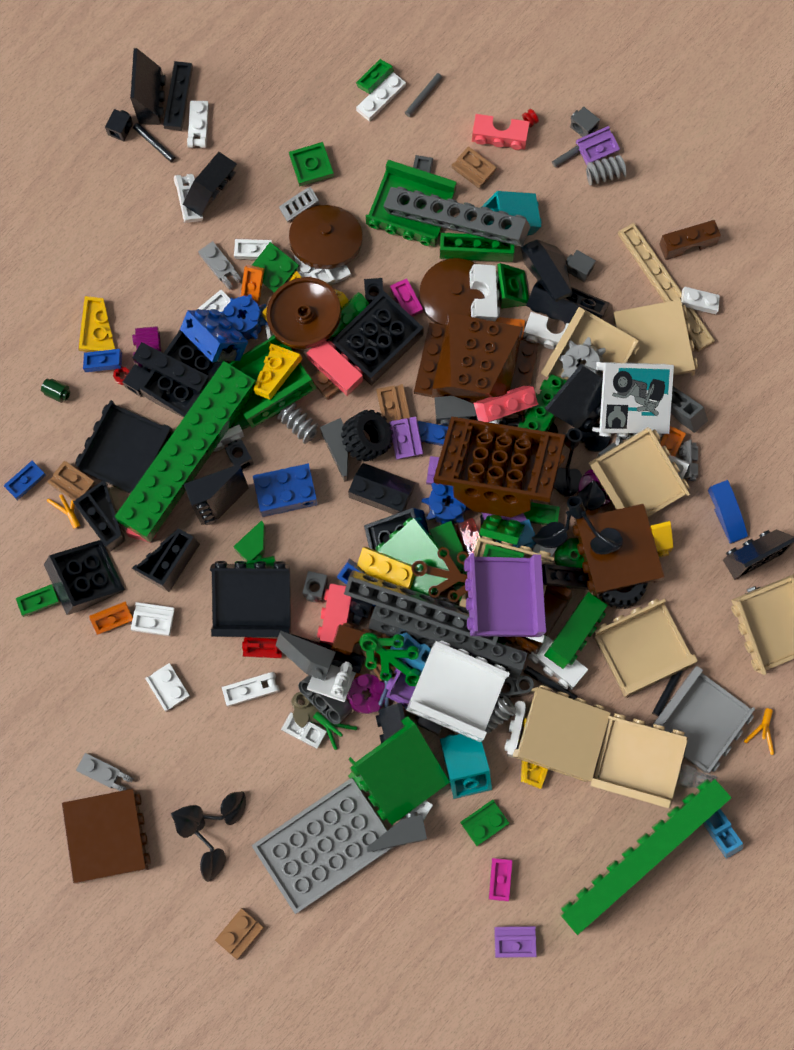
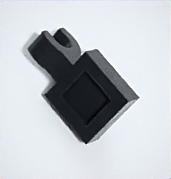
M353 598L350 611L354 612L355 615L352 623L359 626L363 617L368 618L372 604Z

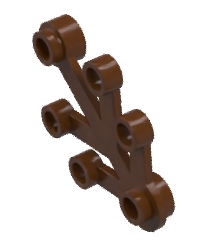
M440 547L437 554L440 559H443L449 570L428 566L423 560H416L412 564L411 570L415 576L420 577L430 574L447 578L438 585L430 586L428 592L433 598L438 597L442 591L458 581L465 583V580L468 579L466 574H462L449 555L447 547ZM443 549L446 550L447 555L441 556L440 551ZM461 551L457 554V561L464 565V561H461L459 556L465 554L468 558L469 555L467 552ZM418 564L423 565L422 571L416 569ZM465 585L458 590H450L448 599L451 602L458 601L462 595L468 592L465 590ZM432 588L438 589V593L436 595H433L431 593ZM455 592L457 593L458 597L456 599H452L450 597V594Z

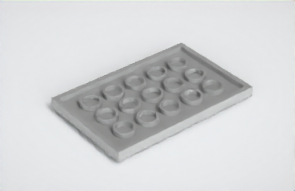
M353 778L251 845L295 914L392 849L367 852V847L387 832V830Z

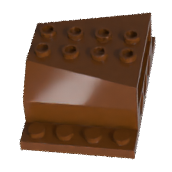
M448 312L446 326L429 322L414 394L432 398L455 396L474 404V402L489 397L506 395L507 391L521 386H530L539 344L521 341L523 327ZM525 410L513 414L524 416Z
M451 416L433 478L434 483L453 486L454 498L472 511L512 518L530 511L533 500L550 502L565 442V435Z

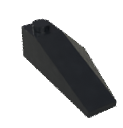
M534 240L521 247L524 264L555 302L572 295L565 256L557 246L540 240Z

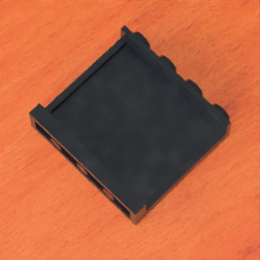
M110 400L109 404H106L102 410L100 421L95 423L92 436L87 438L84 451L77 456L76 467L80 472L100 481L105 480L107 484L131 494L174 432L170 426L165 424L164 426L115 405Z
M216 561L215 564L211 565L213 623L211 637H278L280 631L288 634L291 633L290 564H286L283 561H276L274 564H266L265 561H256L254 564H246V561L234 562L235 564H227L226 561Z

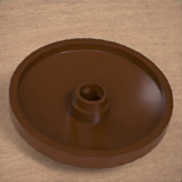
M318 205L302 211L293 220L289 230V243L294 255L304 264L317 269H335L348 264L358 255L362 246V228L358 220L347 210L332 205Z
M460 258L447 259L432 266L424 275L420 285V303L424 313L432 322L446 326L448 312L471 317L473 301L485 298L480 290L470 289L469 272L476 263Z
M312 277L296 278L283 284L272 295L267 306V323L272 334L282 344L297 349L315 347L329 339L336 331L341 320V303L335 290L326 282Z

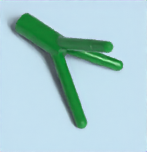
M318 711L313 716L314 719L326 728L334 750H337V745L331 730L340 737L343 734L335 727L357 730L356 726L341 723L333 724Z

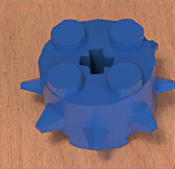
M251 294L235 299L231 298V302L224 307V311L220 312L221 315L231 322L232 326L241 332L244 338L251 339L254 337L257 339L262 326L268 325L262 316V311L266 304L258 305L252 299Z
M432 483L430 497L422 499L423 503L429 505V514L426 519H435L441 524L451 521L452 524L457 522L460 525H464L463 517L465 512L471 509L454 498L453 486ZM446 501L450 502L449 506H445Z

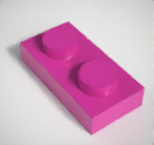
M407 278L390 286L396 301L408 314L413 317L423 312V308Z
M492 858L489 900L509 902L512 860Z

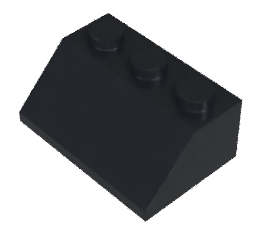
M362 463L354 476L348 495L353 500L394 515L405 511L416 482Z
M402 702L379 709V715H376L378 727H382L383 734L379 735L381 743L404 727L401 722L405 718Z

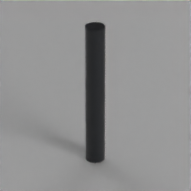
M138 123L134 124L133 129L170 162L175 160L176 157Z
M528 665L525 668L524 673L555 692L566 693L573 700L578 697Z
M683 671L671 676L652 714L656 716L661 714Z

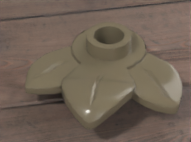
M301 692L296 693L291 700L294 708L293 719L296 724L301 728H304L308 721L318 724L319 722L313 716L317 711H320ZM298 700H303L304 705L298 704Z

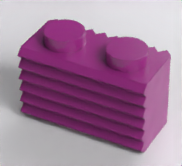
M158 326L135 328L132 340L133 345H136V351L141 342L161 352Z

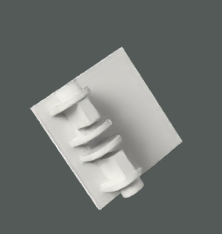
M349 662L343 663L341 667L331 665L325 681L312 676L307 690L345 702L356 673L352 672V665Z

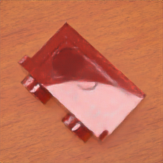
M470 518L456 524L457 536L463 544V550L468 555L474 553L477 538H481L475 520Z

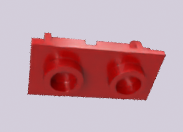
M244 637V642H242L243 657L282 659V651L276 647L277 639Z

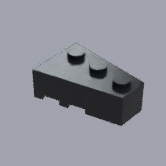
M218 152L195 178L182 205L201 217L211 202L217 198L220 190H224L228 180L231 181L236 174L234 169L237 163L221 152Z
M105 480L73 501L109 552L125 541L121 524L115 518L117 511L109 486Z
M178 528L161 542L155 551L147 554L146 558L138 565H134L132 569L139 576L170 592L200 543L195 537Z

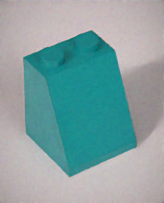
M496 191L482 205V207H487L495 212L504 211L512 216H524L530 225L527 236L535 234L542 227L536 193ZM490 221L487 225L493 224L494 221ZM511 225L506 226L505 229H509Z
M462 734L448 735L445 738H441V749L453 799L492 790L490 769L482 741L478 742Z

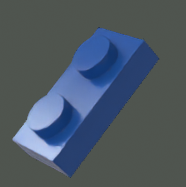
M120 349L84 353L83 370L85 373L121 368L122 351Z
M418 421L421 441L443 446L448 427Z
M30 461L3 486L18 501L46 474L33 461Z

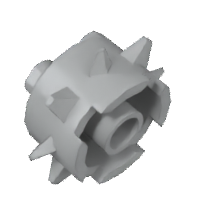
M587 337L585 342L579 345L570 340L568 341L570 349L565 355H560L558 358L562 361L564 369L561 377L570 378L579 367L580 359H585L587 362L585 365L596 370L597 362H603L602 355L606 349H597L595 346H592L590 337Z

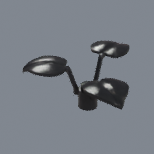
M552 423L548 432L558 433L557 426ZM595 424L594 427H600V424ZM577 428L569 429L567 434L563 433L565 435L564 443L570 448L566 469L558 468L554 488L564 497H571L578 492L582 474L578 469H570L573 451L578 447L579 443H584L589 451L600 452L607 447L611 436H599V432L592 431V429L586 433Z
M594 480L583 488L577 496H572L567 500L569 511L566 512L567 520L565 527L560 522H551L542 527L532 537L533 541L542 547H559L568 540L566 532L569 530L570 517L572 516L575 519L584 517L596 536L590 542L591 549L595 553L609 554L617 551L623 545L622 536L617 530L605 528L599 534L586 515L587 509L593 511L600 508L606 499L604 492Z
M243 791L232 792L223 799L220 807L221 816L204 815L202 808L198 805L185 806L171 813L179 836L188 838L196 834L209 847L210 852L204 853L200 862V871L206 882L213 880L221 872L225 865L226 855L220 848L214 850V847L199 831L205 826L204 819H224L227 825H233L239 821L246 806V797Z

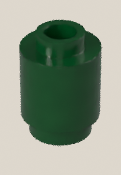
M47 378L41 386V392L45 396L60 403L64 400L67 401L71 393L68 385L55 379Z

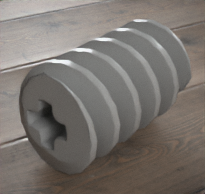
M617 155L615 159L614 157H609L608 160L604 158L601 162L596 160L594 164L592 162L587 164L586 174L590 186L593 180L599 184L600 178H602L603 182H606L607 176H609L610 180H613L614 174L618 179L621 173L626 177L625 162L620 155Z
M293 403L283 409L277 419H281L282 424H287V428L292 429V433L298 434V439H303V443L307 444L317 434L316 428L318 423L311 425L313 419L305 420L307 413L300 415L302 409L295 410L297 404Z
M503 695L504 699L498 696L497 704H495L485 730L487 734L492 729H496L498 724L501 725L504 723V720H508L510 715L516 714L514 705L505 695Z

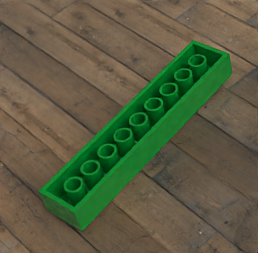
M223 361L115 515L116 520L145 540L152 541L186 492L184 484L195 479L254 394L256 380Z
M705 779L697 786L699 791L695 794L693 792L688 794L682 800L684 804L681 807L675 806L667 813L669 817L665 821L660 819L651 827L654 830L649 835L647 833L643 834L637 840L639 844L635 848H627L621 854L623 858L619 862L614 860L606 867L608 872L603 876L598 874L591 881L593 885L590 888L586 889L584 887L576 894L578 898L573 903L569 900L561 907L563 911L560 913L561 917L577 935L732 798L716 779Z

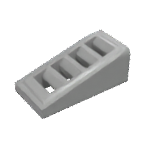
M309 187L279 206V209L289 223L302 211L318 206L319 200L312 188ZM295 204H296V205L298 206V208H299V210H297V211H296L295 207L293 206V205H295ZM289 207H290L291 211L293 212V214H291V215L289 214V212H288V210H287V208H289Z

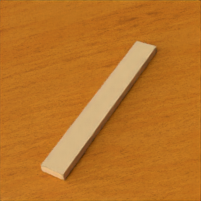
M632 223L618 231L619 237L664 302L680 300L682 292L636 225ZM686 307L687 316H685V322H689L691 331L688 337L690 340H693V344L699 352L713 344L715 340L694 309Z

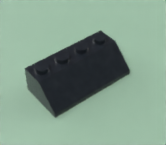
M537 281L533 286L526 306L534 312L544 313L553 320L558 319L566 324L571 322L579 307L603 319L609 302L571 287V296L555 302L539 281Z

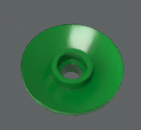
M569 538L563 545L557 547L554 554L556 565L583 568L582 562H584L583 555H579L577 548L579 540L577 538ZM571 553H577L578 557L572 558Z

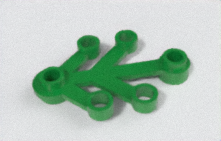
M365 633L360 637V646L366 651V668L372 670L377 667L378 660L374 657L375 651L381 657L380 678L382 680L389 681L392 678V670L389 668V663H391L406 675L405 681L409 686L417 685L421 672L416 668H409L398 659H417L419 655L417 647L410 646L407 650L385 649L383 647H403L404 637L400 634L394 635L393 638H378L373 633Z

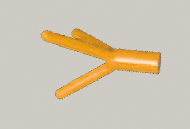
M60 494L62 503L65 506L63 508L51 499H47V502L68 516L73 529L81 526L74 513L75 505L72 500L71 507H69L64 496Z
M765 708L762 723L744 742L748 743L763 729L762 739H766L767 736L770 754L774 755L769 729L773 710Z

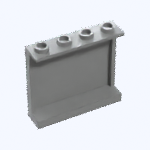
M696 666L653 724L664 726V731L672 733L673 729L685 732L684 736L689 738L684 758L707 774L710 771L715 772L719 767L720 762L718 760L722 755L726 756L732 748L730 743L733 739L737 741L741 736L743 725H748L755 716L752 714L755 708L752 707L750 709L702 673L703 670Z

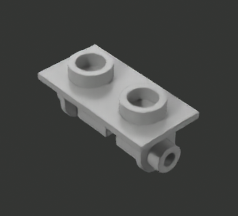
M688 440L680 445L678 454L679 459L689 462L684 479L689 478V481H696L698 477V464L692 463V461H698L697 443H692V440Z

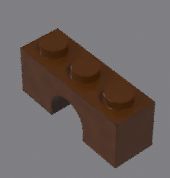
M715 220L664 234L659 245L665 260L682 256L687 249L698 246L700 250L718 244L721 234Z
M348 623L339 624L331 650L350 655L354 645L359 643L360 637L365 633L373 632L367 629H362V631L354 629L355 626ZM381 635V636L378 637V638H391V637L386 636V635ZM383 646L385 649L391 648V646ZM374 651V657L378 660L377 664L381 665V657Z

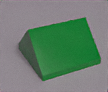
M502 263L497 264L496 272L499 275L497 285L501 309L526 306L529 297L525 271Z

